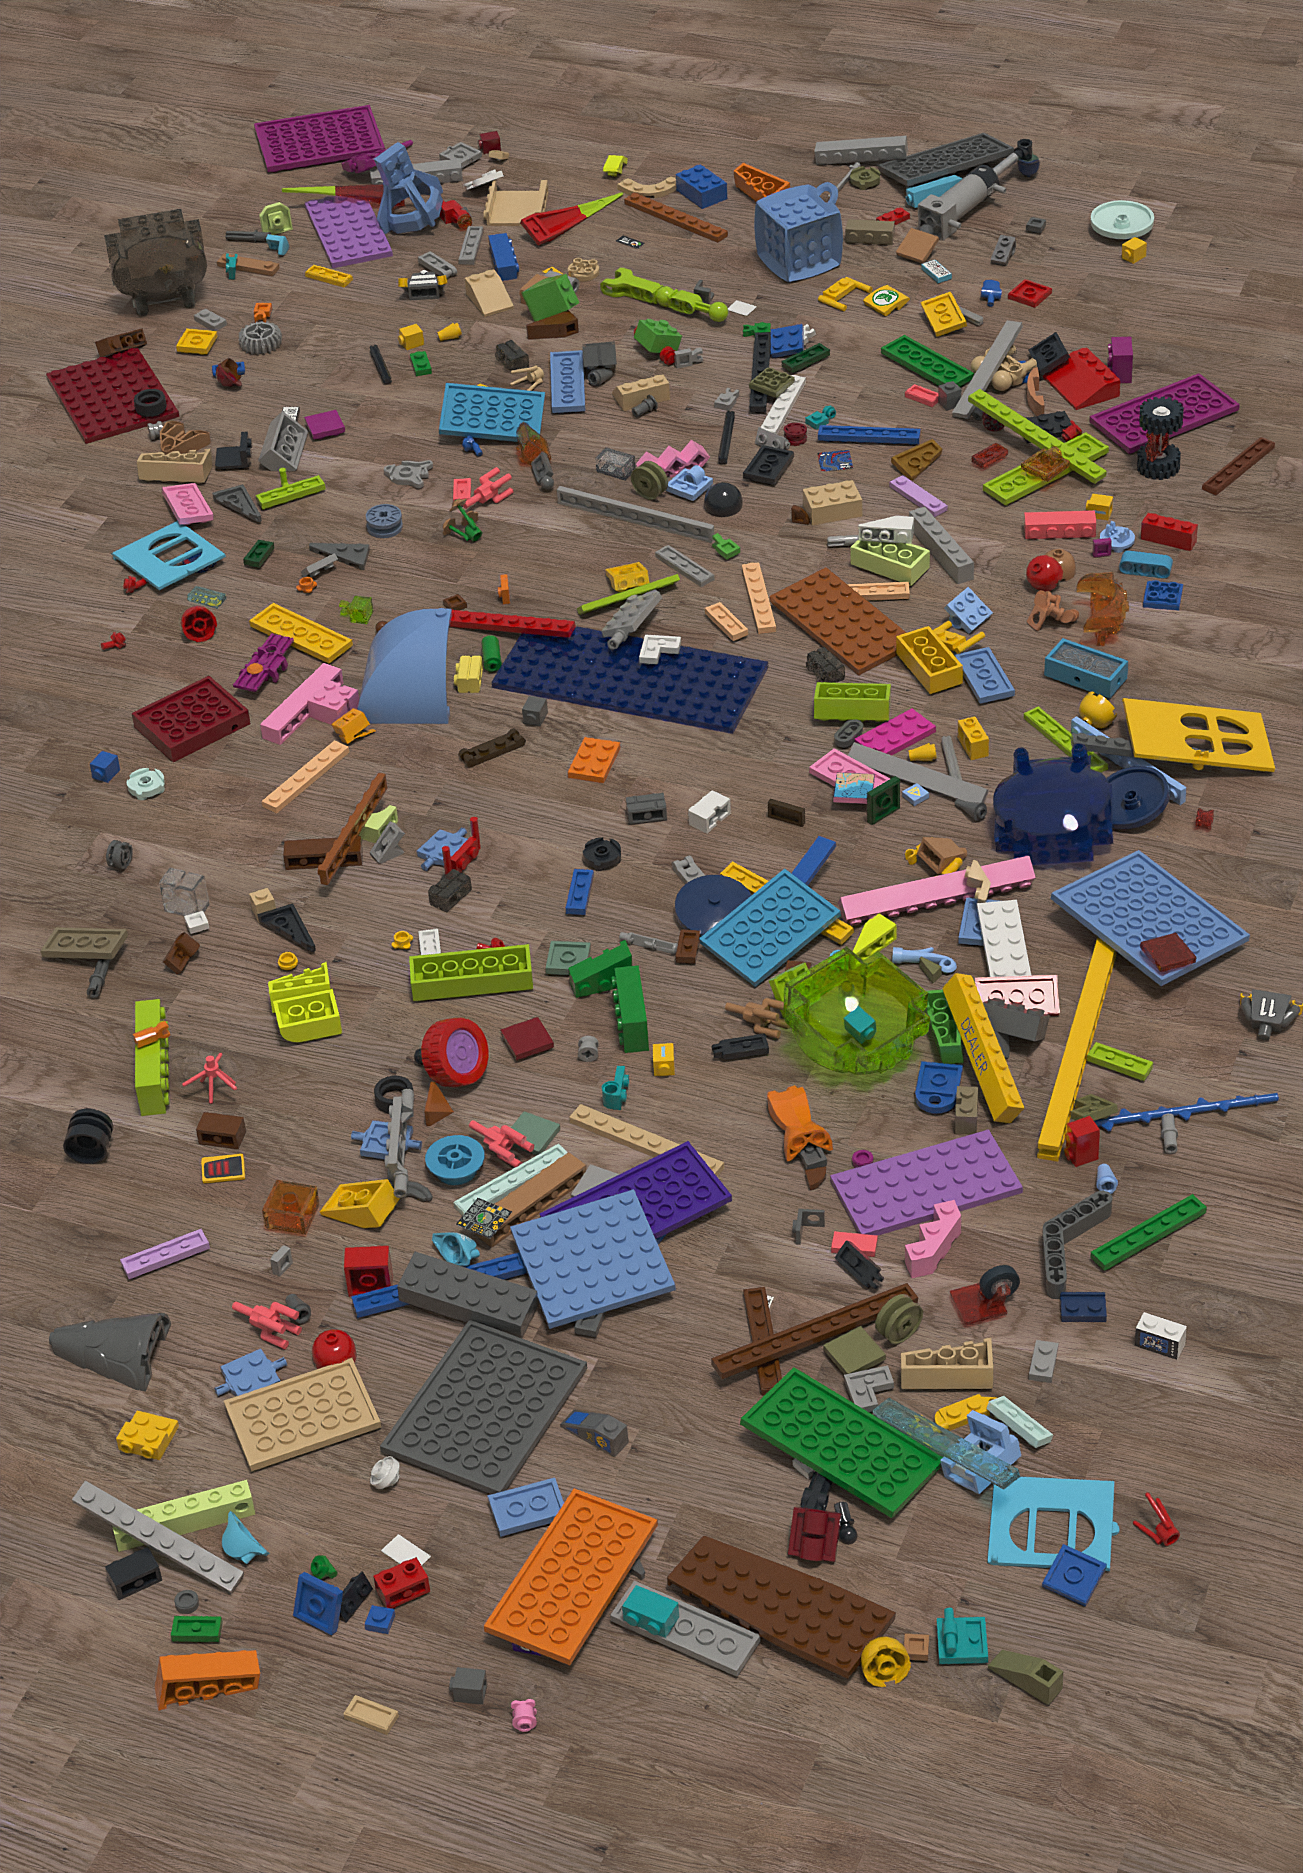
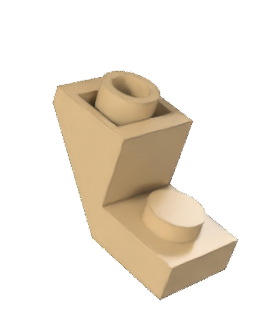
M973 860L971 867L967 866L964 876L968 878L966 885L977 888L974 899H977V903H986L991 883L978 861Z

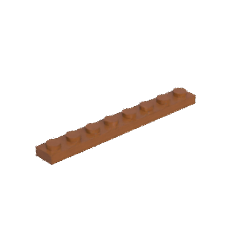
M634 192L624 199L625 205L719 243L728 237V231L721 227L712 225L709 222L700 220L697 217L678 211Z
M378 773L375 779L371 781L370 787L364 792L361 802L356 805V809L350 815L348 823L342 828L338 839L334 841L330 852H327L323 863L319 865L317 873L320 876L321 884L328 885L386 792V774Z

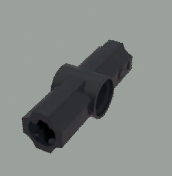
M815 1471L809 1487L804 1489L801 1507L825 1511L833 1482Z

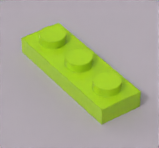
M1098 1042L1094 1044L1087 1054V1061L1142 1081H1145L1153 1069L1152 1061Z

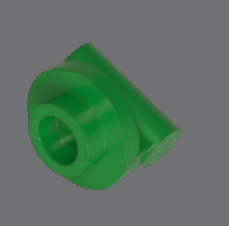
M317 1555L312 1560L311 1572L314 1577L324 1579L325 1577L335 1578L338 1572L326 1556Z

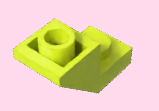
M609 155L603 171L608 176L622 174V166L627 164L628 158L625 156Z

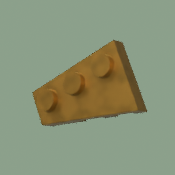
M931 439L891 457V463L906 478L913 481L942 454V448Z

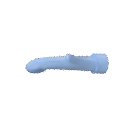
M893 947L892 963H920V957H923L942 966L943 973H952L957 968L956 962L952 958L931 953L934 951L933 947L921 950H903V948Z

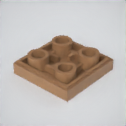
M911 228L898 247L896 254L923 264L938 243L939 237Z

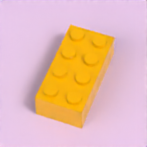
M929 626L896 636V654L929 694L963 683V665Z

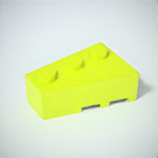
M327 962L322 963L320 968L312 971L309 968L304 969L303 974L294 977L290 974L269 981L268 987L272 1012L275 1013L273 1001L330 990Z

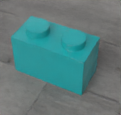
M638 1585L634 1587L622 1605L623 1621H626L631 1626L645 1629L652 1635H659L664 1638L667 1637L679 1619L678 1602Z

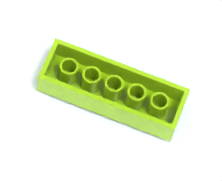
M529 944L409 956L413 1001L533 989Z
M160 999L135 1002V1033L149 1027L154 1028L158 1023L166 1019L165 1007H161ZM168 1037L158 1038V1041L140 1048L135 1044V1089L141 1116L166 1114V1105H170L169 1093H166V1090H170L169 1079L166 1078V1076H169V1065L166 1064V1062H169V1052L166 1049L169 1047Z

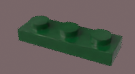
M818 343L781 361L782 367L791 373L797 372L829 356L830 349Z

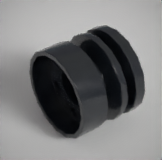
M91 1108L80 1109L73 1113L63 1143L64 1152L75 1162L82 1164L101 1162L106 1156L114 1127L110 1117L102 1111Z

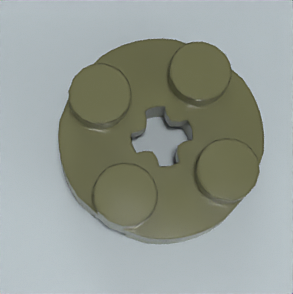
M865 166L857 167L851 171L850 183L859 187L860 190H866L868 187L879 185L880 171L874 167H870V169H865Z

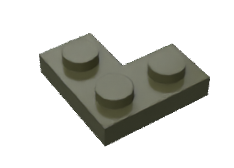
M1089 1094L1075 1099V1108L1077 1109L1070 1111L1071 1119L1075 1121L1087 1116H1091L1093 1121L1106 1119L1110 1115L1117 1113L1118 1107L1113 1102Z

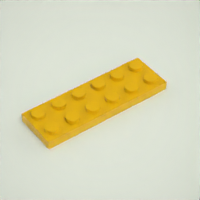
M272 603L249 620L250 627L269 636L273 633L294 638L290 646L328 664L353 646L352 639L275 603Z

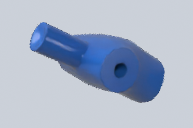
M985 280L981 288L980 297L988 298L987 305L992 307L994 306V299H1001L1002 289H1000L998 281Z

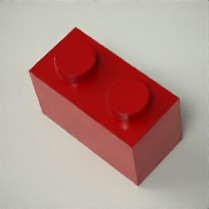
M1091 1116L1067 1123V1133H1065L1066 1148L1064 1149L1066 1158L1071 1160L1075 1167L1098 1160L1100 1129Z

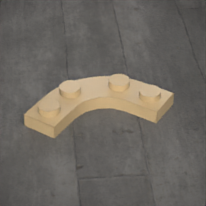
M668 177L658 184L642 185L627 178L617 184V189L628 195L635 192L642 196L658 198L676 191V179Z

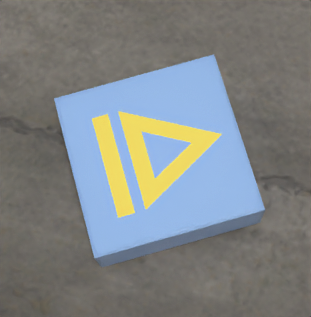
M916 783L902 791V797L915 806L928 799L929 792Z

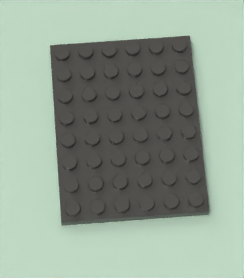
M469 1320L382 1442L380 1450L382 1453L490 1494L506 1491L588 1368L587 1362Z

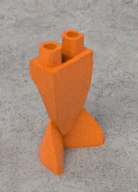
M794 1085L788 1087L783 1092L778 1093L774 1090L767 1093L769 1114L774 1122L785 1130L784 1154L787 1161H791L808 1142L828 1151L833 1150L829 1133L811 1120L809 1104L803 1087L797 1088Z

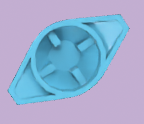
M454 1232L433 1233L432 1241L447 1262L459 1266H467L470 1264L471 1259L480 1256L479 1250L476 1249V1242L463 1234Z
M230 1511L228 1513V1525L222 1537V1547L225 1553L246 1564L256 1555L267 1556L270 1554L252 1536L238 1517Z

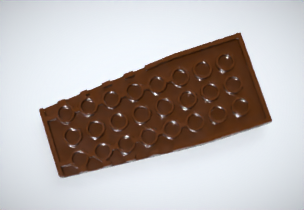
M703 1536L667 1576L668 1586L672 1584L682 1588V1593L690 1597L693 1594L702 1599L701 1604L708 1608L711 1605L721 1610V1615L728 1619L731 1616L740 1620V1625L749 1630L753 1627L759 1631V1636L782 1649L847 1679L860 1665L861 1654L865 1646L871 1640L882 1637L896 1617V1612L839 1586L707 1536Z

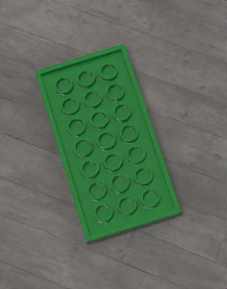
M795 1367L740 1420V1425L890 1518H893L942 1467L940 1461L943 1458L942 1456Z

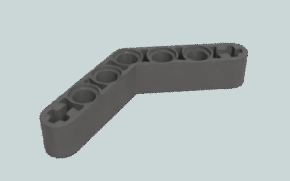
M1104 1190L1097 1191L1043 1224L1042 1248L1046 1293L1050 1298L1060 1299V1293L1066 1292L1067 1274L1064 1244L1111 1216L1112 1195Z

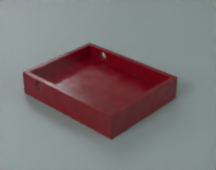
M210 676L198 680L132 713L134 728L173 763L251 724L248 709Z

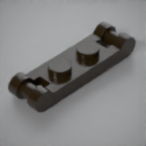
M512 728L505 735L470 749H461L458 756L464 760L468 767H474L523 747L526 740L515 728Z

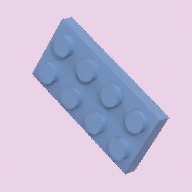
M989 647L954 655L963 665V676L980 704L1015 696V689Z

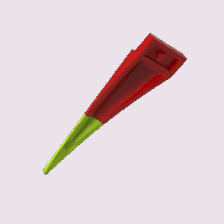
M623 193L568 208L534 213L521 219L520 224L539 246L547 241H552L622 197Z

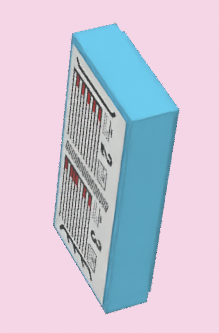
M936 260L921 264V269L937 283L952 279V274Z

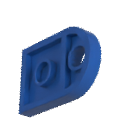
M921 1061L915 1091L917 1105L929 1113L937 1114L951 1110L956 1105L957 1086H960L963 1065ZM936 1101L939 1102V1104H931V1102Z

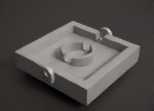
M460 142L452 147L448 146L447 150L439 154L440 160L460 158L461 167L464 168L466 165L481 158L482 152Z

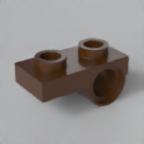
M186 932L181 933L177 936L163 963L178 975L182 972L189 958L198 950L200 944Z

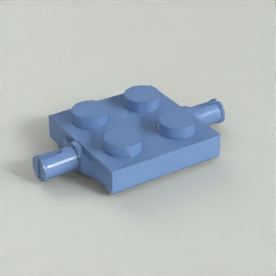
M461 827L454 834L443 830L436 832L417 850L418 857L426 860L421 864V868L427 871L434 864L444 866L442 847L449 846L450 856L452 857L468 840L463 837L467 834L466 829Z
M372 1120L366 1132L352 1131V1140L363 1141L360 1149L361 1156L385 1159V1156L389 1155V1151L387 1152L386 1140L390 1139L388 1122ZM407 1125L405 1151L408 1148L421 1150L422 1141L411 1140L413 1126Z
M258 1349L220 1366L226 1383L215 1387V1393L219 1396L230 1391L235 1396H239L278 1383L280 1379L275 1370L287 1366V1362L284 1357L271 1362L267 1359L262 1349Z

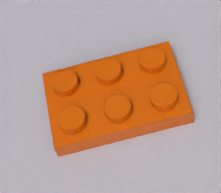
M584 737L568 770V778L604 783L621 748L620 742Z

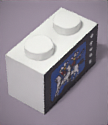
M1144 1312L1136 1327L1135 1346L1178 1360L1185 1346L1187 1326Z

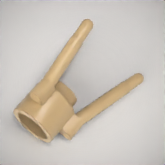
M536 365L530 368L511 371L512 374L528 372L527 376L510 383L511 386L529 380L534 382V384L527 391H532L538 384L543 382L544 372Z

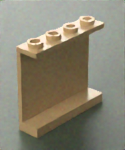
M493 180L492 186H489V194L485 204L486 210H484V220H487V226H522L520 224L521 219L534 213L545 212L548 198V181L541 180L539 191H497L496 180Z

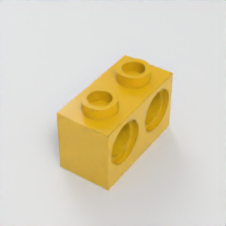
M970 717L958 720L957 738L970 760L988 757L989 738L977 718Z

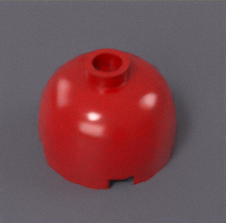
M1040 555L1029 562L1026 569V577L1034 589L1044 592L1051 591L1057 587L1058 581H1061L1063 569L1055 558L1048 555Z
M192 606L181 617L180 623L183 633L188 639L196 642L207 641L214 635V631L217 628L216 617L211 610L204 606Z
M331 1329L318 1335L312 1346V1358L316 1368L320 1369L329 1365L339 1364L350 1358L355 1363L357 1358L356 1347L349 1334L339 1329Z

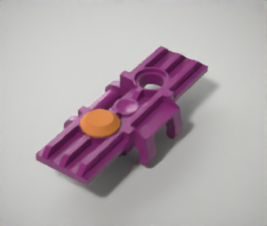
M271 633L262 647L257 648L258 652L253 653L252 659L248 664H245V668L240 670L239 677L233 684V687L256 692L261 684L267 681L270 676L273 678V682L277 683L279 680L278 667L281 665L283 671L288 668V663L283 655L293 643L294 638Z

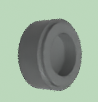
M183 1590L174 1599L177 1611L182 1614L193 1613L199 1607L198 1595L192 1590Z

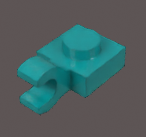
M229 253L226 254V273H229V279L235 280L237 254H235V257H229Z

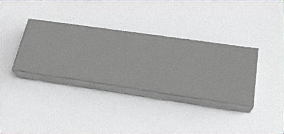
M468 226L458 259L459 264H475L484 232L482 226Z
M669 545L655 552L657 559L700 587L715 580L714 574Z

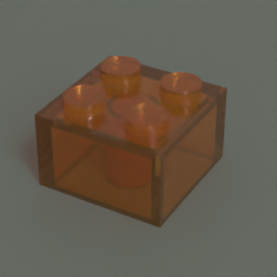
M276 1180L262 1209L265 1228L306 1235L320 1204L317 1186Z

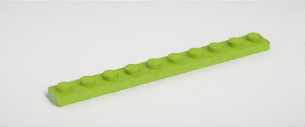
M978 389L968 396V402L1095 484L1106 477L1107 471L983 390Z

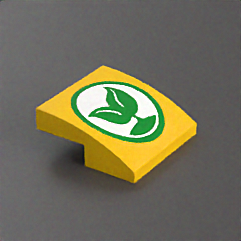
M886 285L870 293L863 299V302L868 307L887 317L895 308L900 310L910 298Z

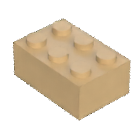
M853 480L803 489V507L810 518L812 526L862 517V498Z

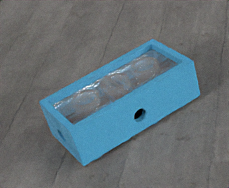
M1062 638L1045 657L1044 675L1086 691L1100 694L1103 697L1111 698L1127 679L1128 661Z

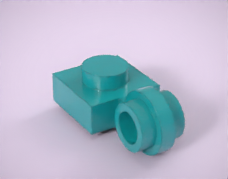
M831 405L825 406L822 413L816 411L805 417V423L817 430L820 425H827L829 418L833 419L836 416V410Z

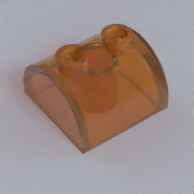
M522 422L516 431L518 441L516 449L521 453L518 456L520 461L531 465V462L541 452L545 453L550 461L552 458L547 440L525 422Z

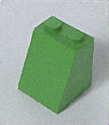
M567 274L542 279L521 293L535 322L567 311L579 304Z

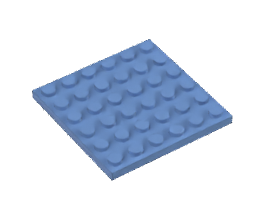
M634 1190L510 1227L534 1290H537L538 1302L549 1329L676 1290L675 1283Z

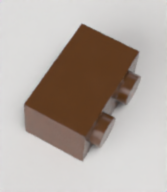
M203 1112L196 1128L199 1144L239 1150L246 1134L244 1117Z

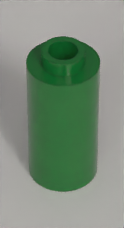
M489 635L481 641L483 664L487 671L495 672L502 666L500 645L497 637Z

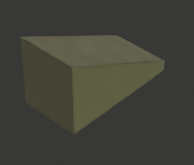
M920 957V968L933 984L942 976V966Z

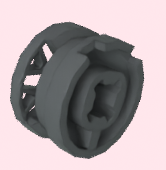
M113 840L107 849V864L112 867L117 866L118 868L126 869L132 859V845H129L130 843L127 842L122 843L121 841Z

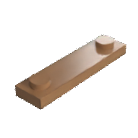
M223 254L217 261V266L226 268V254ZM238 256L236 270L274 276L280 269L279 263Z

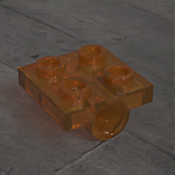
M1052 446L1048 450L1042 448L1021 463L1022 470L1047 482L1070 467V461L1062 457L1061 450L1056 446Z

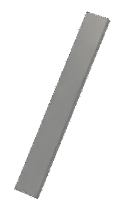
M1006 321L952 412L953 417L969 419L976 406L968 402V396L978 389L985 392L1023 328L1022 322Z
M855 742L848 754L849 757L877 772L891 777L896 776L900 780L914 785L917 783L922 788L956 800L984 803L989 792L986 788Z

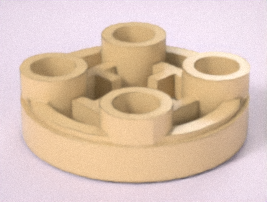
M575 258L568 267V276L577 278L579 281H590L599 275L598 261L595 259L582 260V258Z

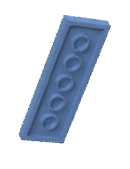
M583 351L550 352L552 413L585 411Z

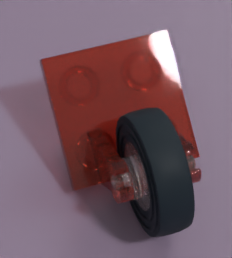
M999 1265L985 1272L979 1283L951 1290V1298L964 1324L969 1325L1007 1315V1310L1004 1306L1005 1300L1018 1289L1020 1279L1013 1267Z

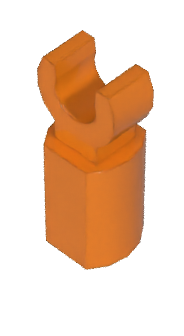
M166 1021L158 1023L154 1028L149 1027L134 1033L133 1038L136 1046L140 1048L158 1041V1038L169 1037L170 1032L167 1029L169 1026Z

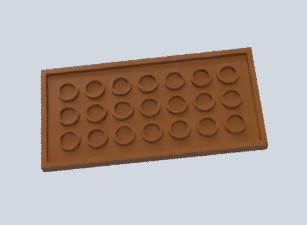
M826 567L769 596L770 602L858 676L897 656L896 636L907 633Z

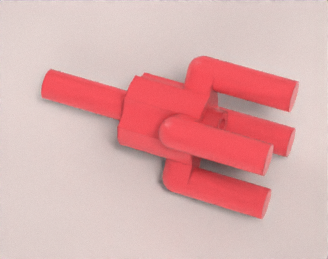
M495 467L479 479L482 485L474 490V496L468 499L463 507L467 509L478 501L483 504L489 499H492L494 503H499L513 494L512 488L509 487L500 494H498V489L512 479L511 475L508 473L497 481L492 482L489 479L499 474L500 470Z
M474 1120L469 1123V1128L485 1136L484 1144L488 1145L489 1149L496 1153L499 1159L514 1168L523 1164L514 1158L515 1155L509 1151L514 1143L529 1152H532L534 1149V1144L528 1142L526 1136L507 1125H503L500 1129L495 1125L491 1128H486Z
M237 1301L232 1305L233 1310L250 1317L249 1323L262 1329L260 1335L262 1340L282 1349H286L289 1342L273 1335V1331L283 1334L287 1330L296 1335H299L302 1331V1327L280 1318V1314L296 1320L299 1312L278 1302H273L270 1309L262 1305H256L252 1309Z

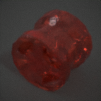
M1198 808L1195 826H1206L1207 829H1212L1214 810L1204 811Z

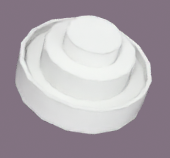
M392 1456L379 1460L371 1471L370 1483L377 1489L393 1486L399 1479V1462Z

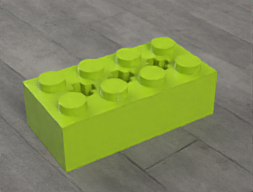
M817 682L814 696V719L822 721L829 719H838L839 721L859 720L861 722L866 720H875L877 722L889 721L891 684Z

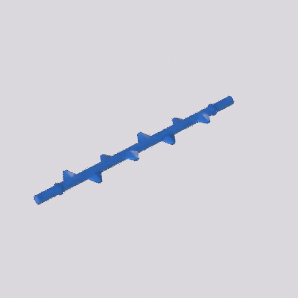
M1278 1093L1258 1096L1255 1094L1251 1097L1238 1095L1235 1099L1208 1102L1200 1097L1197 1104L1173 1108L1160 1106L1158 1110L1130 1113L1123 1108L1117 1116L1098 1119L1094 1122L1098 1127L1101 1126L1106 1131H1111L1114 1124L1135 1121L1149 1123L1151 1119L1162 1118L1164 1114L1179 1115L1184 1120H1189L1192 1113L1219 1109L1226 1112L1229 1108L1257 1106L1262 1103L1276 1102L1279 1100Z

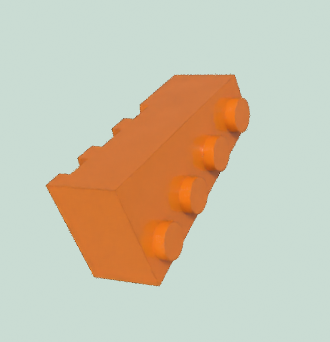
M256 1650L160 1656L155 1682L158 1711L167 1709V1705L178 1702L179 1706L189 1704L188 1700L203 1697L205 1701L213 1699L218 1693L224 1692L227 1696L258 1689L260 1669Z

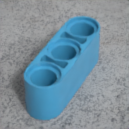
M1125 551L1121 557L1119 570L1124 574L1167 578L1170 575L1173 560L1167 555Z

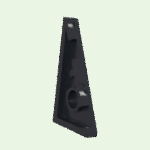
M293 903L257 914L260 923L310 952L316 951L315 944Z

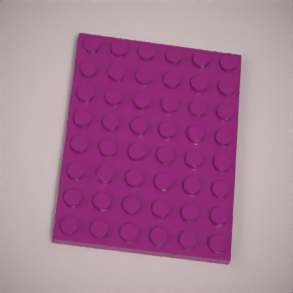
M370 105L254 123L255 132L268 172H277L284 169L291 170L296 167H307L314 164L321 165L327 162L334 163L339 160H350L351 157L356 155L374 153L385 149Z

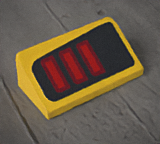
M243 1154L204 1157L201 1159L203 1184L245 1179V1160Z

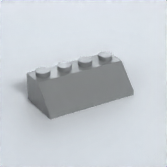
M282 411L270 422L258 461L271 471H279L280 468H286V471H296L308 430Z

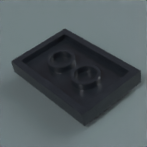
M1057 332L1028 349L1032 358L1036 360L1038 370L1042 376L1050 373L1055 367L1064 364L1071 358Z
M1065 411L1025 417L1055 438H1061L1063 434L1062 429L1065 430L1071 425V420Z
M762 445L744 470L743 478L775 485L793 460L794 451Z

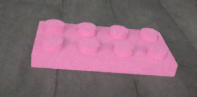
M195 483L162 487V494L180 525H189L196 522L205 523L213 520V513Z
M836 749L831 750L809 767V773L834 787L837 772L875 774L874 788L890 779Z

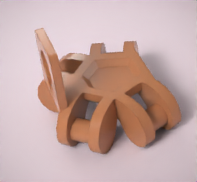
M1041 590L1035 595V606L1027 619V623L1036 631H1039L1044 620L1049 615L1057 621L1069 623L1079 618V612L1076 609L1064 612V608H1059L1060 595H1052L1049 591L1044 592ZM1040 612L1039 622L1035 624L1033 621L1034 616Z

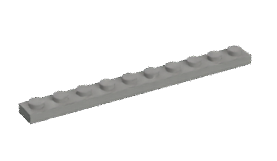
M559 486L557 489L558 504L709 543L714 541L712 536L715 533L714 525L562 486Z

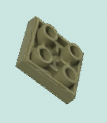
M767 367L749 383V388L777 398L795 382V377Z
M861 1326L823 1345L825 1353L844 1374L864 1371L886 1360V1354Z

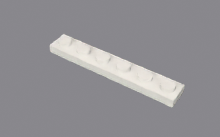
M791 375L795 377V382L777 397L761 426L762 429L775 434L779 433L806 383V377Z

